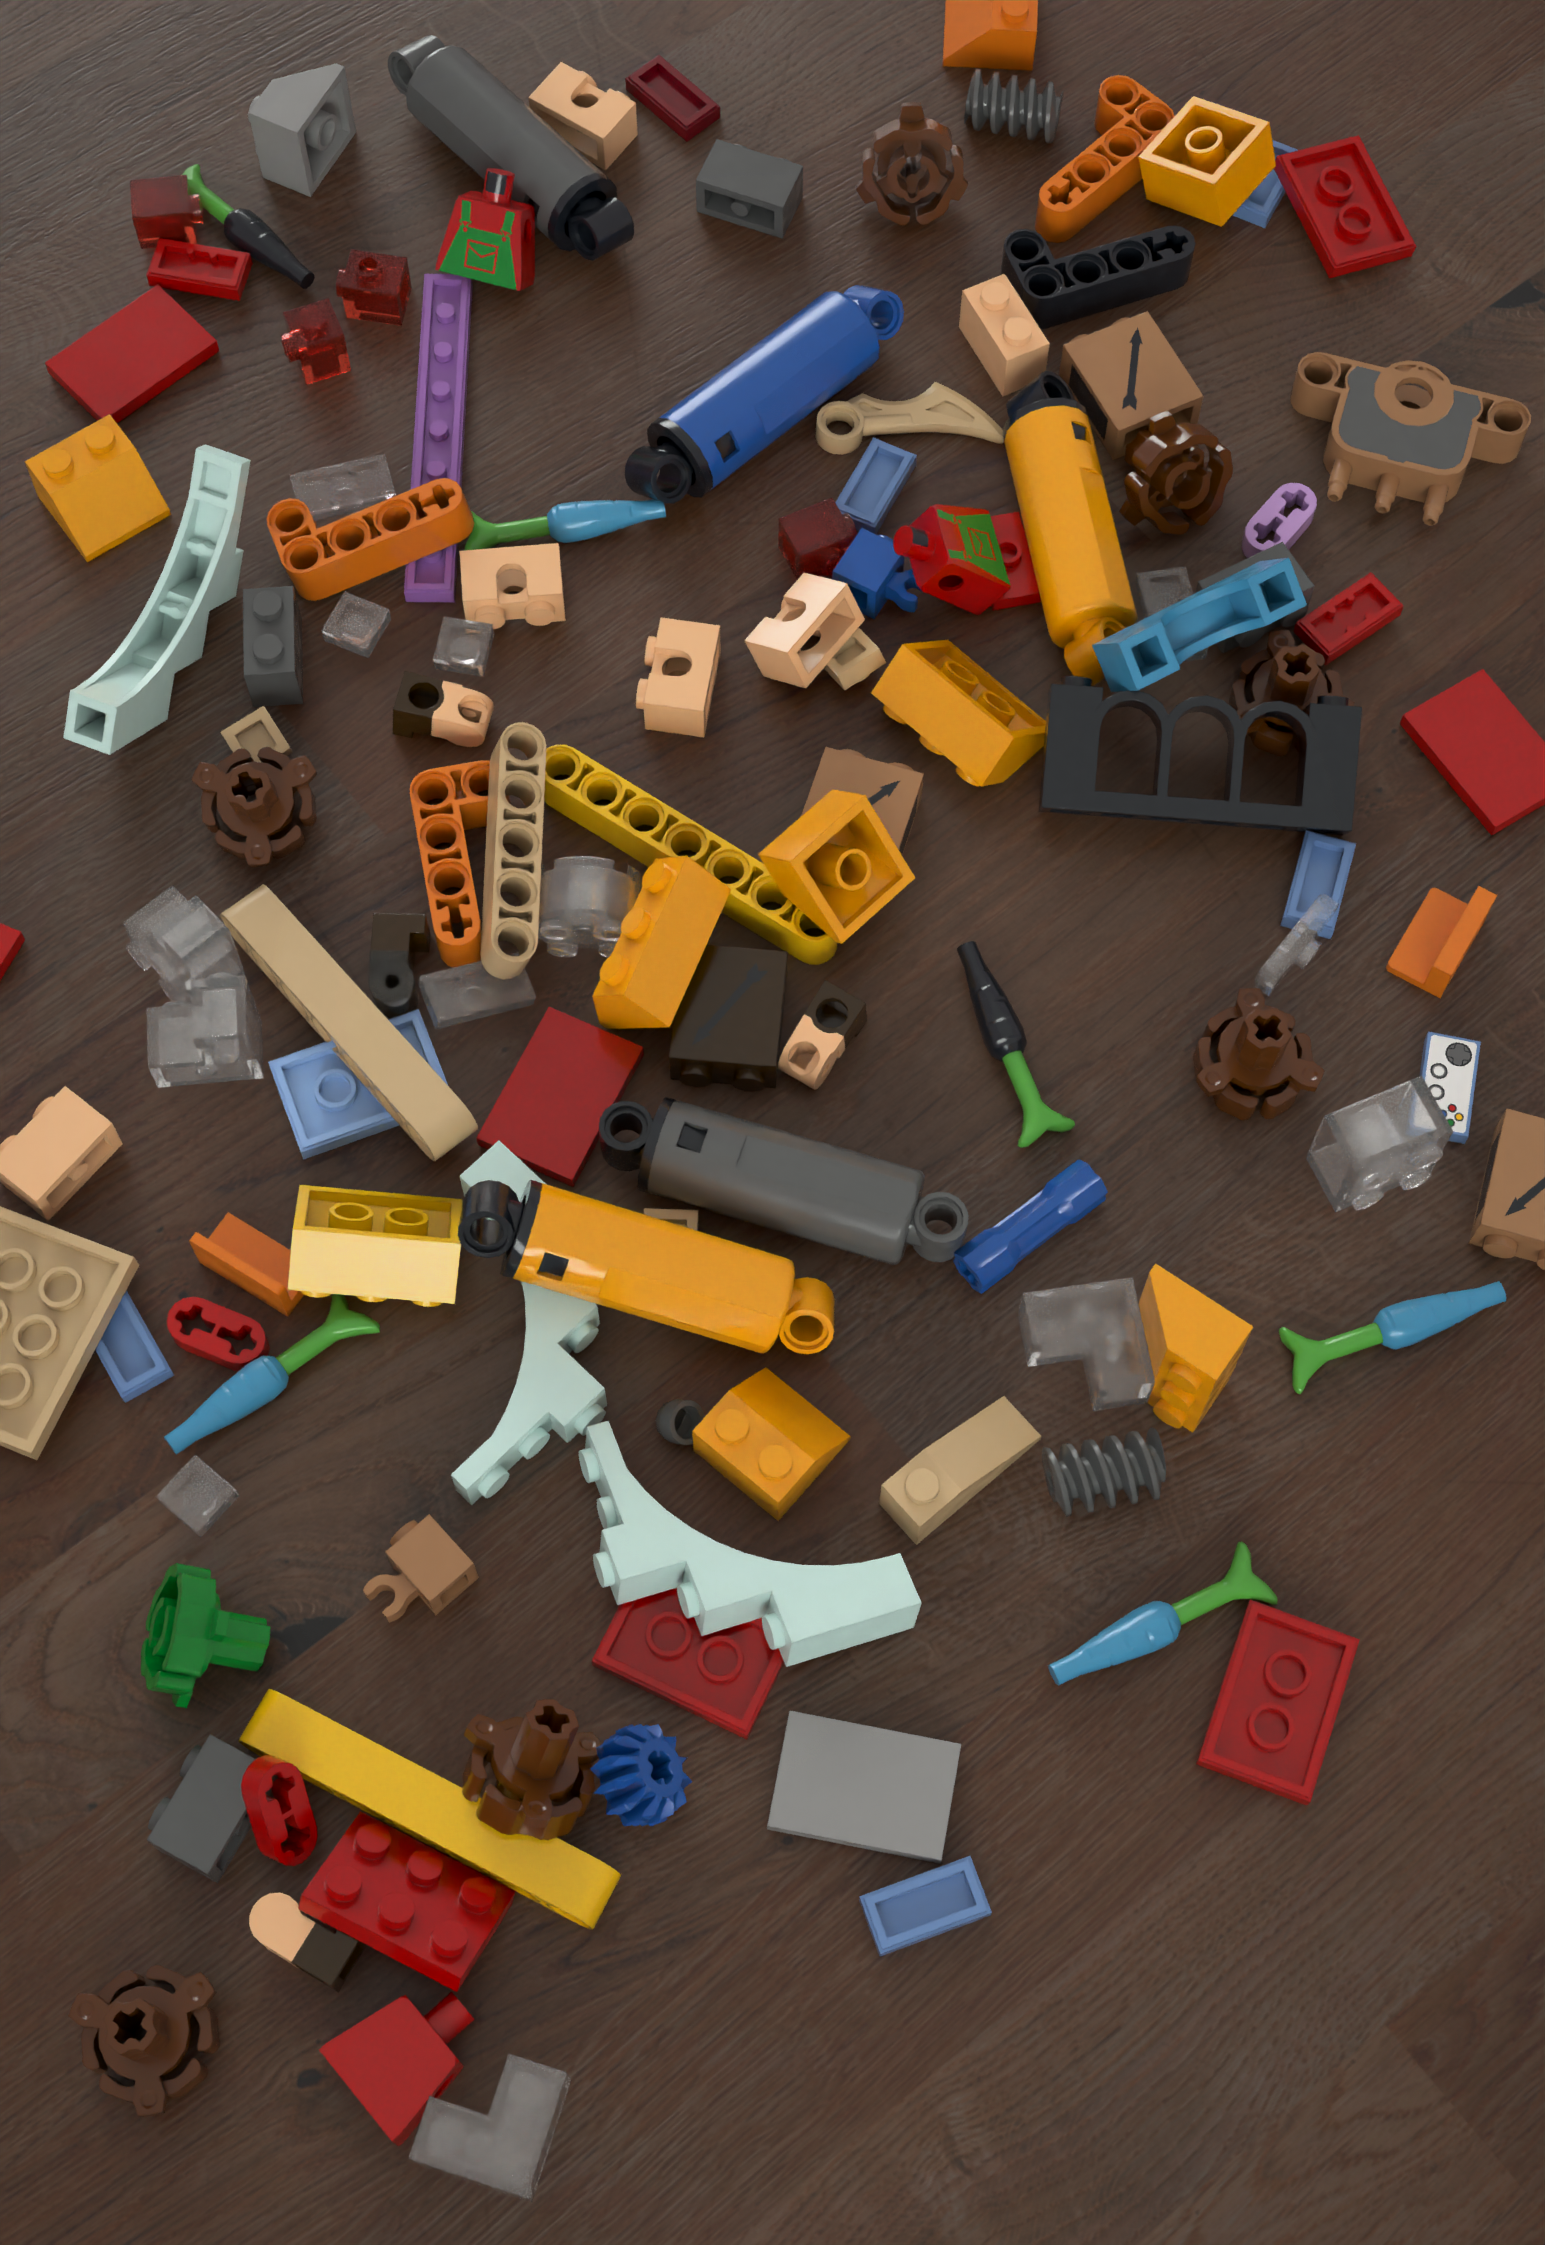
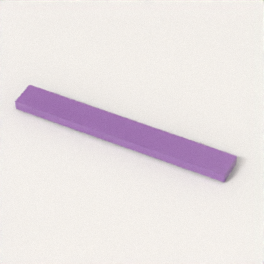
M424 274L411 489L440 478L452 479L462 487L473 283L470 278L454 274ZM458 543L406 564L404 585L406 602H455Z

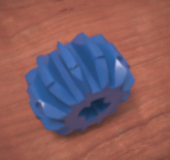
M631 1724L616 1730V1734L610 1736L609 1739L596 1748L599 1760L590 1770L600 1779V1786L594 1794L604 1795L607 1799L606 1815H619L624 1827L631 1825L645 1826L648 1824L653 1826L666 1821L667 1817L673 1815L674 1811H677L680 1806L687 1803L683 1790L692 1780L683 1772L682 1768L683 1763L688 1757L678 1756L675 1751L676 1736H663L659 1724L652 1726H642L641 1724L634 1726Z

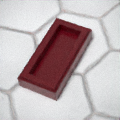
M657 55L625 78L626 90L686 142L720 118V106L660 55Z

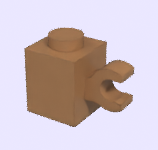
M429 1514L419 1523L415 1520L408 1522L390 1540L391 1547L385 1553L392 1568L399 1575L382 1574L375 1576L365 1585L363 1592L369 1601L373 1600L382 1591L393 1592L395 1594L393 1603L382 1612L388 1622H393L405 1613L408 1605L416 1597H419L436 1616L479 1577L474 1563Z

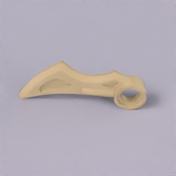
M934 382L924 393L905 401H884L862 393L846 402H830L823 406L817 414L815 438L822 449L832 454L843 455L853 452L861 444L863 436L902 433H952L981 438L998 444L1004 443L1003 430L987 413L966 397L937 382ZM834 421H844L852 427V431L848 434L837 435L832 433L827 428V425Z

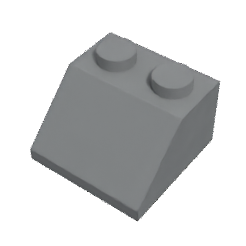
M336 63L273 79L261 96H256L253 99L249 108L248 119L251 123L256 154L258 155L263 178L311 197L356 133L344 66Z

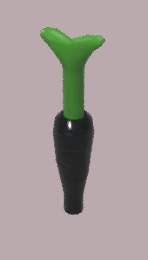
M194 164L187 168L181 177H166L159 181V192L194 200L223 223L226 238L239 250L250 253L252 258L290 278L301 288L307 289L311 286L315 279L314 274L299 262L284 242L260 217L252 211L243 208L234 210L204 185L199 164Z
M970 941L960 945L957 948V952L965 970L970 998L983 1042L990 1055L1004 1063L1023 1109L1022 1133L1017 1146L1020 1148L1028 1147L1046 1130L1066 1132L1073 1129L1075 1126L1073 1120L1053 1111L1041 1099L1023 1056L1027 1045L1023 1026L1006 994L985 964L976 942Z

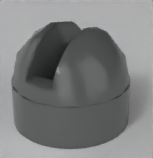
M675 1399L664 1403L658 1410L655 1420L657 1431L665 1440L671 1443L690 1445L693 1444L692 1431L703 1420L705 1415L701 1406L695 1401Z

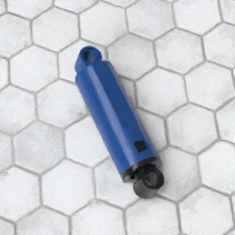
M854 285L848 288L844 294L838 291H829L820 295L650 424L647 429L650 446H642L636 449L629 456L625 465V479L629 488L639 495L663 503H675L686 494L702 498L874 365L879 359L880 353L878 340H887L893 337L902 325L904 309L898 295L891 291L864 285Z

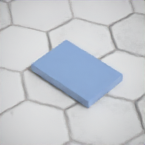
M419 1009L389 1019L394 1027L447 1084ZM333 1041L323 1042L268 1062L303 1160L399 1126L394 1118L332 1050V1048L336 1047Z

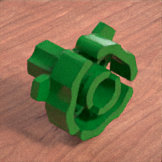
M175 1563L167 1569L160 1587L155 1592L147 1616L146 1630L149 1631V1638H145L141 1649V1675L145 1677L148 1690L172 1694V1700L176 1707L187 1708L192 1696L195 1680L203 1675L209 1663L258 1671L263 1665L265 1653L269 1646L270 1626L267 1625V1619L221 1610L219 1595L216 1593V1580L211 1578L210 1569Z

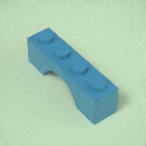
M1290 558L1259 561L1092 646L1111 692L1138 691L1180 670V664L1197 652L1232 636L1267 626L1307 606Z

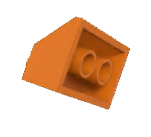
M945 0L942 66L1032 71L1037 36L1038 0Z

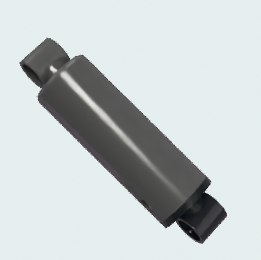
M427 35L389 55L388 70L391 79L398 90L406 96L407 108L413 116L483 180H485L487 168L502 169L514 173L511 200L530 204L534 207L535 227L559 249L567 251L576 249L583 258L593 261L632 240L634 236L632 217L626 206L617 199V187L611 179L465 49L453 45L445 46L439 38L434 35Z
M668 1097L662 1100L654 1119L651 1118L650 1113L644 1106L632 1101L614 1103L605 1109L600 1117L599 1137L603 1158L611 1167L619 1171L630 1172L639 1169L637 1185L639 1191L891 1265H896L901 1261L907 1244L913 1245L914 1250L921 1257L932 1262L951 1260L955 1257L954 1252L964 1245L969 1217L965 1204L958 1197L947 1192H935L922 1197L925 1176L920 1170ZM624 1130H632L640 1135L639 1138L629 1143L620 1142L614 1138L617 1133ZM942 1220L948 1223L953 1230L943 1235L935 1234L927 1228L926 1224L930 1221Z

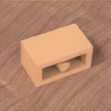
M1005 274L962 290L959 328L1002 396L1022 389L1039 374L1046 371L1050 343Z
M64 1086L55 1097H48L40 1103L33 1114V1119L17 1135L8 1137L0 1144V1182L49 1221L123 1143L112 1122Z

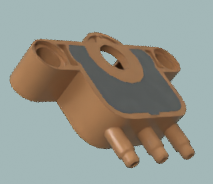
M1310 353L1304 356L1298 364L1290 394V402L1298 413L1332 423L1323 454V463L1326 470L1330 473L1327 497L1331 501L1341 500L1348 484L1377 491L1375 495V509L1378 513L1384 514L1389 512L1396 496L1423 502V522L1429 526L1438 523L1445 502L1456 496L1470 459L1475 458L1498 464L1511 462L1517 457L1531 423V414L1528 408L1521 402L1453 385L1448 377L1438 368L1421 361L1406 360L1384 368L1328 353ZM1408 383L1418 384V385L1424 387L1426 390H1424V389H1422V388H1419V387H1417V386H1414V385H1404V384H1408Z

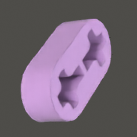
M1288 483L1278 488L1245 527L1242 539L1244 555L1249 558L1281 542L1289 550L1313 520L1317 506V498L1314 492L1309 487L1300 483ZM1297 504L1301 507V509H1294L1287 518L1283 516L1285 506L1290 508ZM1271 530L1275 532L1273 541L1268 540L1264 544L1257 541V538L1264 539Z

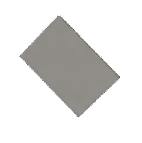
M789 1711L767 1830L941 1864L961 1744Z

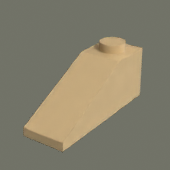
M1003 1396L926 1447L881 1485L879 1504L917 1545L1041 1440L1042 1436Z

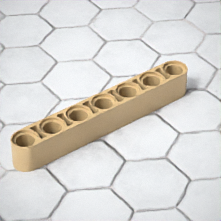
M262 884L220 914L225 927L241 948L325 1042L333 1041L336 1047L332 1048V1050L432 1161L442 1157L478 1130L474 1117L460 1098L266 885Z

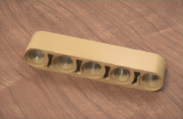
M525 722L509 725L503 731L492 752L489 768L480 956L485 970L492 976L500 979H512L518 976L530 961L538 944L546 741L538 728ZM508 748L520 749L525 753L528 760L515 758L510 754ZM513 795L520 798L526 808L512 806L505 796ZM511 843L521 849L524 857L510 855L506 852L503 844ZM501 892L515 894L520 899L522 906L515 907L507 904L501 897ZM498 941L513 943L519 950L520 956L505 954L500 949Z

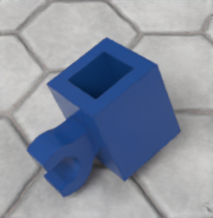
M861 528L834 568L832 580L847 583L862 614L874 620L888 599L907 612H915L918 606V597L906 591L911 588L920 590L916 585L913 570L903 572L904 556L895 553L893 539L881 534L876 535Z

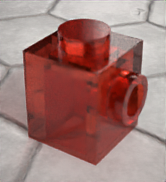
M187 175L130 180L132 219L141 249L156 248L159 238L193 244L197 243L196 224L204 223L203 207L200 194H191Z
M351 249L346 268L339 269L336 280V294L338 297L343 298L346 318L402 326L412 290L407 257Z
M329 298L283 312L287 332L280 334V339L289 363L297 361L306 385L351 371L344 333Z
M829 498L779 518L778 547L797 580L803 573L816 576L832 575L834 568L856 537L857 531L848 513L841 514L833 498Z

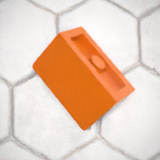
M1478 886L1467 904L1437 888H1431L1390 957L1386 970L1441 998L1485 922L1497 895Z
M229 1212L208 1239L195 1232L189 1240L199 1263L287 1317L304 1296L300 1291L288 1290L291 1250Z

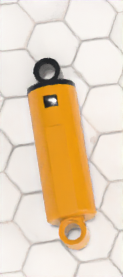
M1044 371L1008 400L1006 407L1009 419L1005 422L1002 434L1049 635L1055 645L1064 649V658L1072 674L1092 679L1091 686H1094L1103 680L1105 676L1092 645L1135 624L1137 612L1086 408L1074 400L1070 388L1059 375L1051 371Z
M487 1180L478 1182L470 1187L465 1195L458 1227L459 1241L469 1253L477 1257L492 1258L504 1253L500 1272L503 1276L758 1353H766L774 1345L778 1335L781 1342L788 1349L800 1354L818 1353L827 1348L833 1340L835 1299L832 1290L826 1283L816 1278L804 1277L795 1279L794 1263L790 1259L533 1180H529L520 1202L512 1188L500 1181ZM484 1217L492 1218L494 1220H486L484 1219Z

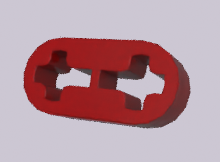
M194 1296L181 1299L169 1310L167 1328L177 1346L187 1352L233 1371H239L249 1362L269 1354V1340L260 1323L250 1317ZM198 1314H201L205 1326L213 1331L210 1334L201 1329L194 1328L190 1335H187L182 1322L184 1319L194 1320ZM247 1334H250L255 1348L253 1350L243 1349L239 1356L236 1355L232 1344L224 1339L226 1335L236 1340H243Z
M268 1755L259 1757L248 1766L243 1774L241 1783L242 1797L257 1846L266 1857L285 1866H296L303 1863L311 1855L318 1837L317 1825L302 1775L296 1766L285 1760ZM277 1775L278 1779L273 1782L271 1777ZM271 1789L274 1798L266 1795V1792ZM285 1824H288L293 1827V1829L289 1831V1833L287 1831ZM287 1840V1844L281 1846V1843Z

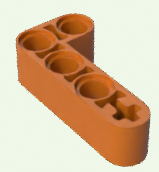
M1115 75L1105 79L1100 85L1094 123L1096 130L1102 136L1046 181L1040 188L1035 222L1036 232L1048 242H1065L1142 179L1138 156L1175 117L1173 110L1128 76Z
M440 478L318 528L309 508L304 502L291 498L281 500L268 512L267 526L280 560L296 591L306 600L317 601L461 542L472 532L474 518L459 484L452 479Z
M489 760L428 769L415 776L410 784V798L436 943L441 959L448 966L456 969L472 967L481 960L482 926L464 830L487 826L488 796H479L477 794L489 788ZM505 796L507 801L510 803V796ZM433 799L444 800L442 803L437 805L426 804L428 801ZM440 843L453 844L444 850L434 849ZM450 887H458L461 889L458 893L453 895H444L441 893L442 891ZM462 922L464 937L455 938L452 923Z

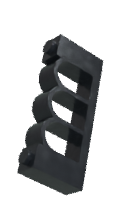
M1064 676L1061 677V684H1051L1049 688L1039 812L1306 832L1307 830L1315 833L1345 835L1352 831L1362 707L1348 706L1349 698L1318 696L1317 704L1310 703L1303 711L1293 704L1282 701L1264 702L1249 710L1240 719L1236 710L1224 700L1208 695L1190 697L1176 705L1168 715L1161 702L1152 695L1141 691H1120L1104 699L1102 702L1103 687H1091L1092 679L1086 677ZM1129 706L1140 709L1151 718L1156 727L1157 745L1152 795L1095 791L1101 723L1104 716L1116 708ZM1203 712L1210 714L1222 723L1227 732L1228 752L1224 801L1167 796L1173 730L1176 721L1188 713ZM1273 717L1283 720L1293 728L1298 737L1299 762L1295 806L1240 802L1245 737L1249 726L1260 718Z

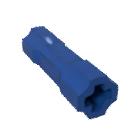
M1078 1159L1047 1182L1042 1191L994 1227L983 1230L955 1251L953 1262L958 1272L970 1284L972 1289L982 1294L1013 1271L1019 1261L1068 1224L1076 1223L1104 1202L1108 1191L1102 1179L1092 1170L1088 1163Z

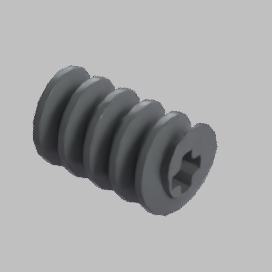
M976 69L972 75L968 90L964 124L970 115L973 129L980 131L986 120L989 119L991 132L999 134L1004 123L1007 122L1011 137H1017L1022 126L1025 125L1028 140H1035L1040 129L1043 128L1046 143H1053L1060 117L1063 91L1060 97L1056 96L1054 83L1048 81L1041 94L1037 93L1034 78L1029 79L1024 90H1019L1017 75H1012L1006 87H1001L999 72H994L988 84H983L981 69Z
M1154 1427L1148 1430L1146 1441H1144L1139 1432H1128L1125 1436L1124 1447L1115 1435H1108L1103 1440L1102 1451L1092 1439L1083 1441L1080 1456L1070 1443L1062 1444L1058 1460L1050 1448L1043 1447L1042 1463L1049 1494L1053 1502H1058L1066 1517L1072 1516L1073 1501L1076 1498H1080L1088 1513L1094 1512L1097 1494H1102L1110 1509L1116 1508L1118 1490H1124L1131 1504L1138 1503L1140 1486H1146L1154 1500L1160 1499L1161 1485L1166 1480V1464L1160 1435Z

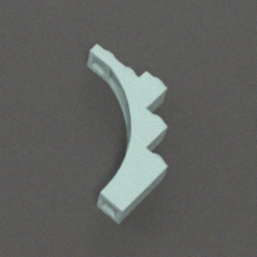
M206 444L196 448L188 500L164 569L142 613L115 653L89 679L70 690L64 739L111 755L167 720L174 674L202 658L209 611L236 597L244 551L236 548L251 460Z
M499 1140L459 1176L464 1197L469 1188L476 1183L492 1180L500 1181L510 1186L517 1194L520 1202L529 1180L546 1184ZM521 1281L525 1298L526 1332L523 1358L515 1388L506 1411L492 1436L451 1474L456 1491L471 1505L482 1495L485 1498H490L497 1493L510 1476L507 1471L523 1456L526 1459L534 1457L550 1438L548 1432L551 1429L568 1443L578 1433L585 1436L587 1426L598 1424L606 1414L604 1408L607 1406L605 1388L569 1355L572 1350L575 1353L584 1350L598 1334L599 1329L597 1326L600 1324L598 1307L595 1303Z
M609 1421L587 1426L585 1449L579 1450V1461L586 1482H595L601 1498L597 1499V1510L604 1528L601 1532L600 1551L593 1554V1562L600 1585L603 1588L611 1587L617 1605L677 1588L682 1611L687 1619L695 1618L701 1636L762 1618V1627L767 1643L772 1650L779 1648L786 1667L914 1628L922 1603L900 1553L862 1563L801 1565L769 1560L716 1542L675 1517L644 1490L626 1468Z

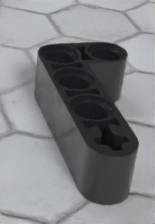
M1175 225L1165 226L1054 259L1046 241L1039 233L1034 230L1019 229L1010 233L1005 239L1000 275L1005 274L1039 328L1047 329L1184 286L1189 278L1195 239L1190 231L1183 227Z

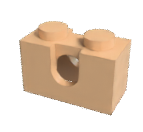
M560 62L528 97L529 107L591 163L605 171L638 135L636 102L630 100L622 92L614 91L610 88L607 92L598 89L590 75L583 71H577L563 62Z
M559 543L459 551L462 599L467 629H498L505 624V620L525 619L527 623L535 626L566 621ZM513 591L520 592V593H517V594H507V593L513 592Z
M803 573L783 596L781 611L774 619L764 617L744 641L763 677L807 688L865 621V618L847 583ZM812 635L821 637L814 647L801 651V647Z
M660 618L657 637L648 636L645 650V666L652 667L651 673H649L648 679L640 678L636 694V708L644 709L645 729L697 737L705 736L721 654L720 625Z

